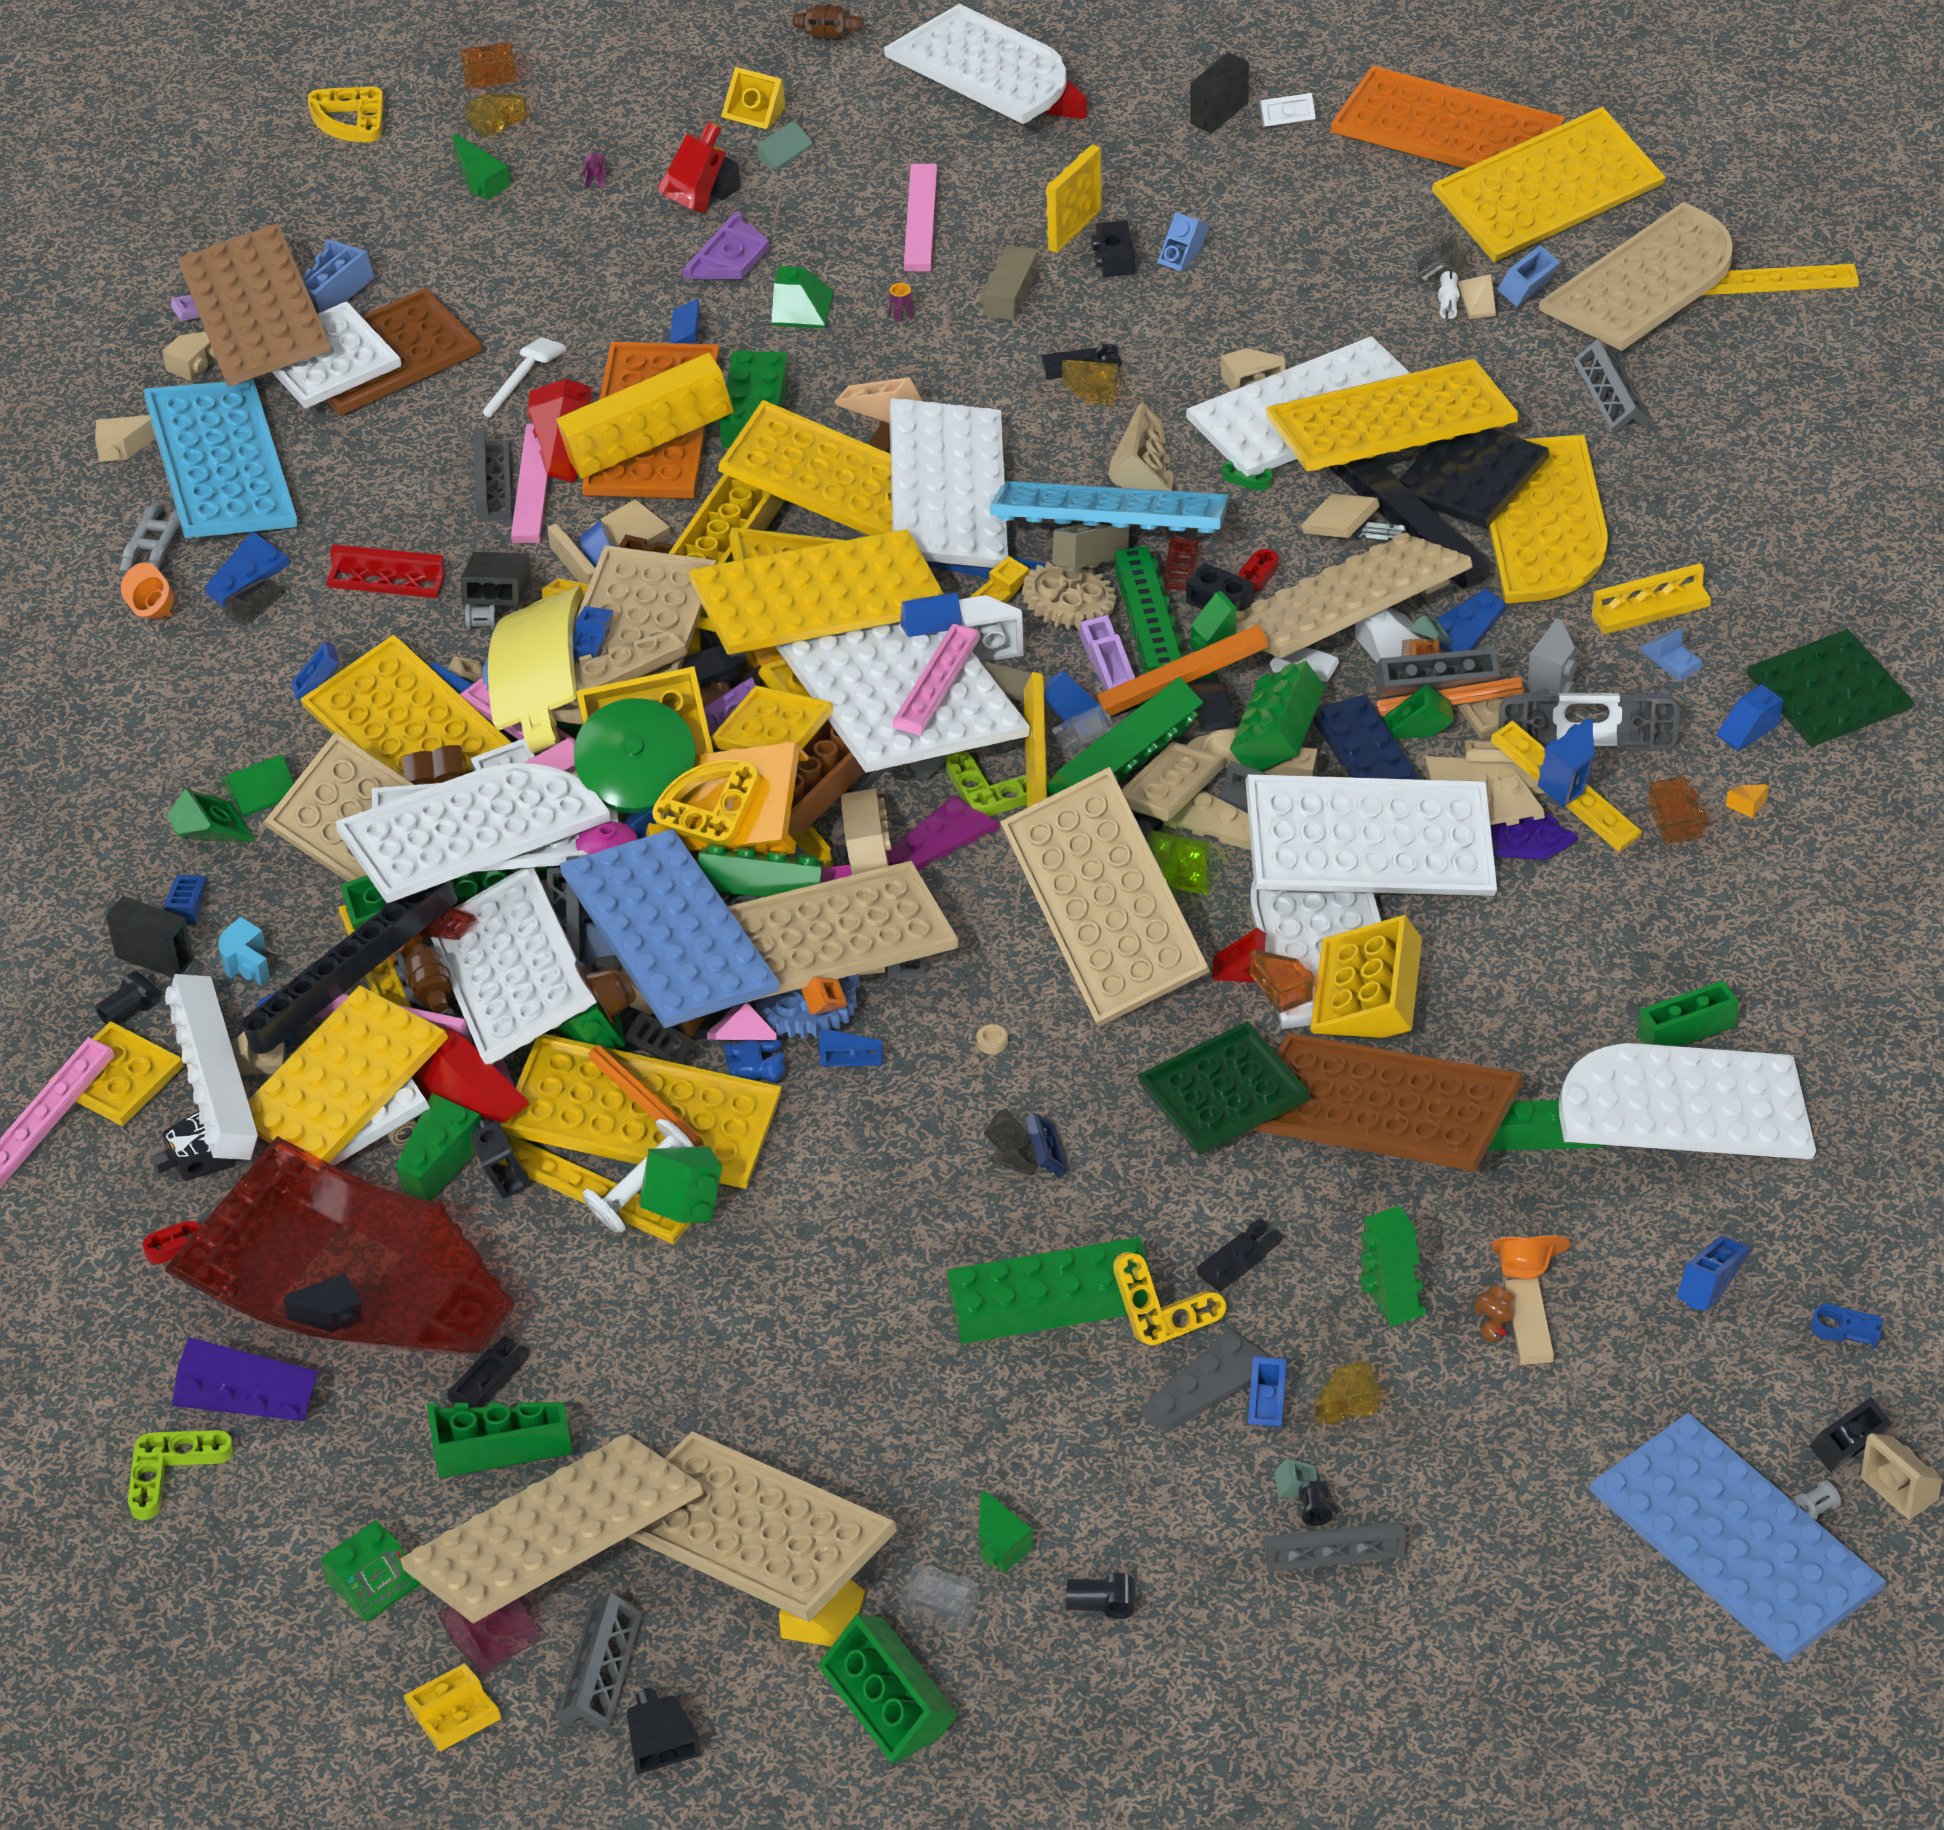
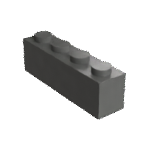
M1496 648L1380 658L1373 668L1377 697L1414 694L1426 684L1434 690L1495 681L1500 677Z

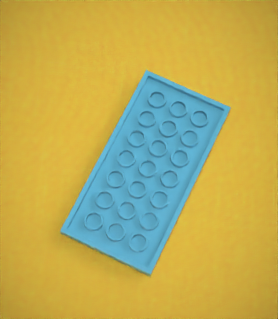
M254 379L227 387L226 382L144 389L145 403L151 416L152 427L184 538L297 527L296 513Z
M1004 481L1005 485H1001L991 502L990 515H996L997 519L1005 521L1014 520L1015 517H1026L1028 522H1042L1044 518L1054 519V522L1058 524H1070L1072 520L1083 521V524L1088 526H1098L1100 522L1112 523L1113 527L1118 528L1129 527V524H1140L1142 529H1157V526H1169V530L1185 531L1186 527L1198 528V532L1213 533L1215 529H1220L1229 506V494Z

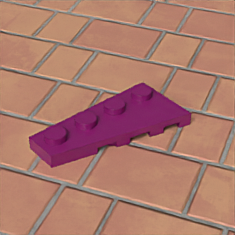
M953 795L895 843L891 850L887 851L888 864L891 866L912 861L917 871H920L929 866V863L939 857L943 859L953 854L952 851L964 844L968 846L978 841V837L989 832L991 834L999 830V822L981 811L973 809L969 804Z

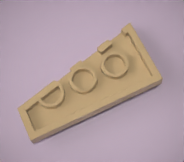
M1425 756L1424 764L1429 780L1486 782L1487 786L1518 774L1532 794L1545 793L1537 786L1538 782L1516 763L1466 761L1465 758Z
M1518 774L1486 786L1490 825L1506 822L1507 826L1519 824V819L1533 816L1534 820L1545 818L1544 809Z

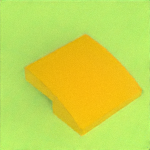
M465 1663L403 1695L409 1709L439 1752L502 1719L498 1707L485 1694L480 1680Z

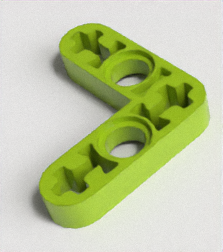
M960 751L947 756V774L962 800L973 809L979 810L987 816H993L1027 805L1026 774L989 786L969 753ZM958 764H960L961 766H964V771H963V772H961V768H960V766H959ZM1047 775V785H1048V783L1051 781V779H1050V777ZM973 781L978 783V785L969 788L964 786V783ZM1006 792L1017 794L1014 798H1006L1002 795Z
M210 1430L153 1432L140 1436L134 1445L128 1504L132 1516L138 1520H149L159 1513L165 1466L219 1464L229 1460L234 1452L230 1435L225 1431ZM182 1444L193 1446L187 1453L182 1454L175 1451ZM199 1444H203V1451H200ZM216 1444H222L220 1445L219 1450H213L215 1449ZM166 1445H168L169 1452L165 1453ZM150 1446H155V1447L152 1449V1452H149V1453L146 1452V1451L149 1450V1447H150ZM145 1472L156 1473V1477L151 1481L144 1482L139 1480V1477ZM143 1493H147L149 1502L146 1503L145 1507H140L143 1503Z

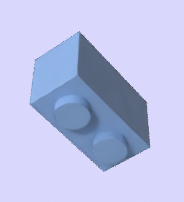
M1540 245L1508 270L1497 290L1518 307L1549 283L1560 262Z

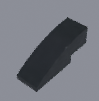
M1215 671L1186 683L1203 701V704L1197 710L1199 714L1197 720L1206 731L1236 727L1227 695Z

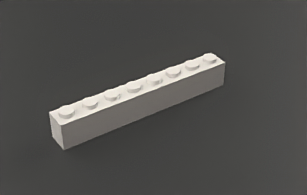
M175 974L172 985L166 989L165 1001L171 1008V1022L176 1025L177 1043L182 1046V1061L187 1064L188 1082L193 1085L194 1089L193 1100L195 1104H198L200 1110L199 1121L205 1127V1142L207 1145H210L213 1158L250 1160L258 1134L211 976Z

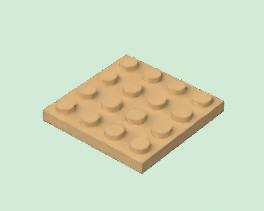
M335 732L266 818L264 826L347 882H350L367 874L336 831L335 822L371 809L372 788L414 784Z

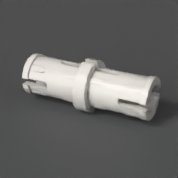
M1446 271L1441 275V288L1438 293V299L1441 302L1440 315L1442 318H1445L1446 311H1448V318L1453 319L1457 315V302L1460 297V292L1457 288L1458 276L1455 272H1452V279H1450V271Z

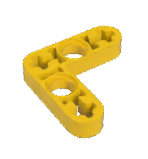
M1124 1252L1118 1255L1114 1261V1274L1136 1339L1148 1345L1160 1344L1216 1322L1225 1314V1300L1221 1295L1210 1291L1197 1293L1160 1308L1144 1258L1139 1254ZM1127 1260L1136 1263L1137 1267H1134L1132 1272L1134 1278L1142 1280V1283H1134L1132 1275L1124 1272L1123 1268L1128 1266ZM1143 1289L1147 1293L1148 1300L1143 1307L1137 1308L1134 1306L1132 1298L1137 1290ZM1207 1299L1216 1303V1306L1211 1308L1212 1314L1206 1311L1195 1313L1193 1309L1205 1307ZM1178 1309H1184L1187 1313V1321L1181 1327H1176L1172 1322V1316ZM1138 1314H1146L1148 1322L1156 1325L1157 1329L1152 1331L1153 1337L1144 1334V1330L1148 1328L1146 1318H1138Z

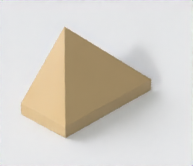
M1491 274L1457 282L1469 319L1496 316Z

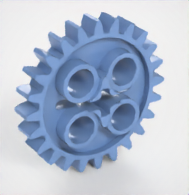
M845 977L838 979L847 1006L829 1012L811 1015L802 990L797 989L755 1000L756 1013L772 1030H777V1035L788 1032L789 1038H792L798 1033L801 1039H804L807 1033H811L814 1037H817L819 1029L829 1030L830 1027L840 1029V1022L848 1023L849 1016H854V1008H857L855 987H852L851 980H845Z

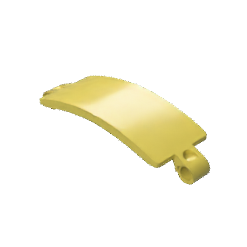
M580 586L563 593L558 592L533 602L526 608L502 617L492 634L488 654V685L493 724L496 730H501L521 722L525 742L533 754L560 743L555 727L557 723L551 710L570 703L577 697L573 658V628L576 612L583 597V591Z

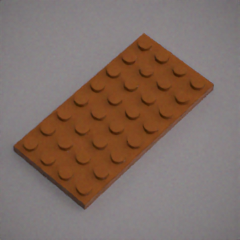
M1288 1033L1276 1054L1308 1090L1310 1100L1251 1130L1476 1171L1523 1084L1522 1073Z

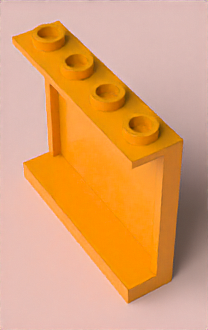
M784 741L776 745H756L753 748L746 749L731 748L723 752H702L696 755L695 767L717 760H740L753 764L761 776L760 786L735 841L726 846L725 849L738 851L739 847H749L756 849V853L768 854V851H782L787 854L795 853L796 841L788 834L797 765L800 761H808L809 757L795 742ZM750 773L746 777H740L743 783L746 779L752 778ZM729 777L718 778L700 784L681 798V803L714 812ZM739 798L731 799L727 803V810H737L741 806L742 800ZM697 816L691 818L688 821L687 828L696 829L700 827L703 821L702 818ZM710 823L709 828L714 829L717 832L718 836H720L722 832H728L726 826H724L722 830H718L713 828V826ZM679 834V838L698 864L701 848L707 847L709 843Z

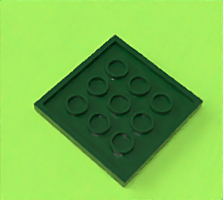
M1849 629L1748 666L1747 675L1757 686L1762 684L1783 699L1781 714L1810 747L1910 710L1913 706V700Z
M1248 1021L1137 1075L1141 1087L1198 1156L1310 1100L1309 1092Z

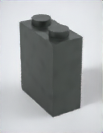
M1227 52L1190 83L1191 125L1212 134L1249 103V61Z
M473 551L461 575L462 603L519 606L531 581L530 554Z
M122 896L108 910L106 921L116 958L174 978L175 974H182L194 960L185 917L126 896Z

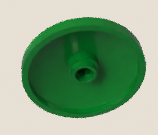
M642 698L618 700L597 710L581 727L574 745V764L576 774L581 783L588 790L594 791L607 808L624 813H643L654 808L664 790L680 775L694 768L696 761L694 739L688 725L681 716L662 703Z

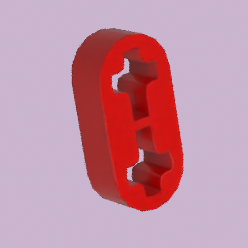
M1271 549L1257 550L1240 569L1238 576L1254 582V593L1260 591L1278 569V554Z
M184 1221L151 1233L144 1239L142 1245L145 1258L154 1264L165 1263L200 1249L204 1243L202 1227L195 1221ZM190 1234L192 1238L187 1239L185 1235ZM159 1245L162 1249L156 1250L155 1246Z

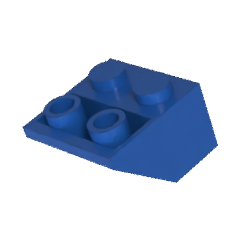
M1589 718L1579 725H1572L1563 737L1558 740L1553 739L1544 750L1545 757L1539 769L1540 777L1537 786L1563 808L1583 794L1586 788L1594 758L1593 721Z

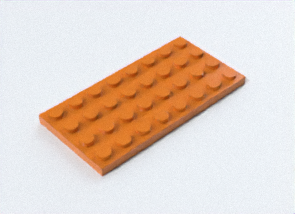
M1372 65L1332 121L1331 132L1466 169L1565 124L1566 117Z
M611 342L599 400L706 353H710L718 365L719 345ZM707 425L583 478V496L694 499Z

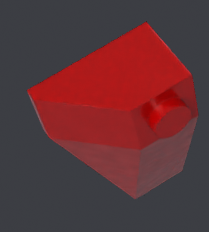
M563 379L530 390L527 415L533 421V434L539 440L541 446L539 452L547 476L570 483L575 482L577 472L569 460L556 419L589 405L591 386Z
M448 1028L445 1031L448 1039L417 1070L412 1078L427 1102L433 1093L469 1110H473L480 1114L481 1117L503 1123L530 1106L528 1100L491 1063L485 1064L479 1051L452 1028Z

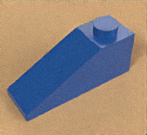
M1723 1235L1718 1237L1687 1263L1677 1298L1685 1301L1686 1305L1690 1308L1707 1311L1718 1302L1750 1253L1751 1247Z

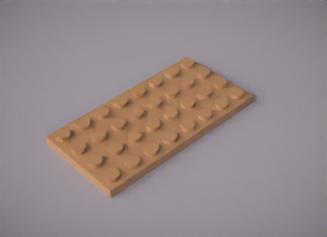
M279 223L264 226L257 231L239 235L223 243L213 244L209 248L188 253L177 259L227 387L332 350Z

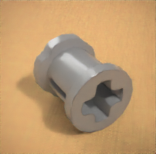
M466 604V629L472 630L473 627H490L495 629L497 625L496 605L472 607L471 604Z
M1823 1480L1811 1492L1807 1494L1800 1493L1795 1496V1504L1816 1521L1818 1515L1826 1510L1839 1508L1841 1506V1499L1836 1488L1829 1481Z

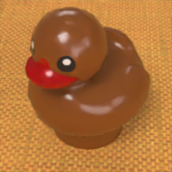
M1493 1284L1488 1292H1483L1476 1297L1474 1304L1476 1315L1484 1314L1491 1318L1481 1326V1335L1483 1339L1489 1342H1496L1503 1335H1507L1502 1324L1510 1322L1515 1314L1512 1305L1515 1296Z

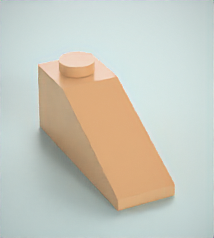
M910 377L850 385L836 399L835 404L890 423L889 405L891 398L922 401Z

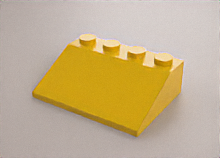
M694 666L576 691L582 725L593 713L612 702L630 698L649 699L668 706L681 716L692 733L696 755L702 752L714 753Z
M1406 914L1322 938L1310 1027L1313 1034L1386 1038L1412 1030L1422 937Z

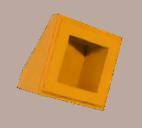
M1758 784L1740 785L1732 788L1727 792L1726 806L1753 818L1767 801L1769 786Z

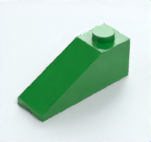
M456 133L452 135L454 156L469 190L474 195H479L488 201L510 187L509 170L506 164Z

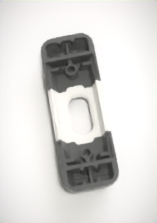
M1539 689L1535 693H1511L1503 699L1499 706L1498 730L1513 720L1544 748L1553 739L1558 740L1563 737L1572 725L1580 724L1570 722L1565 717L1566 708L1571 704H1604L1609 708L1610 714L1607 720L1593 723L1594 746H1624L1626 750H1667L1673 747L1678 740L1679 704L1666 693H1640L1637 689H1629L1625 693H1550L1546 689Z

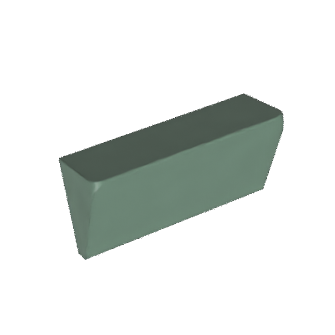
M791 121L758 144V160L778 170L814 145L796 122Z

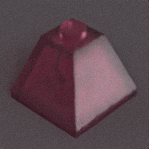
M520 1598L475 1623L469 1621L450 1605L437 1613L454 1646L481 1673L486 1672L540 1639Z

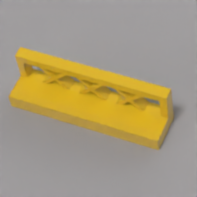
M1699 563L1594 591L1592 617L1604 635L1709 607L1711 605V598L1703 587L1704 567ZM1694 576V582L1681 584L1687 577ZM1669 583L1663 590L1654 591L1660 584ZM1642 590L1636 597L1628 598L1634 591ZM1615 597L1611 603L1602 606L1603 599Z

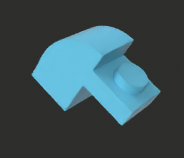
M238 918L222 932L219 938L218 946L223 970L231 979L240 972L245 979H252L262 986L270 979L267 959L261 955L266 951L263 931L244 918Z

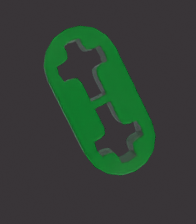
M1231 460L1226 461L1222 465V478L1229 483L1259 491L1269 489L1273 484V473L1269 468L1264 469V472L1258 475L1246 476L1242 471L1231 473L1236 469Z

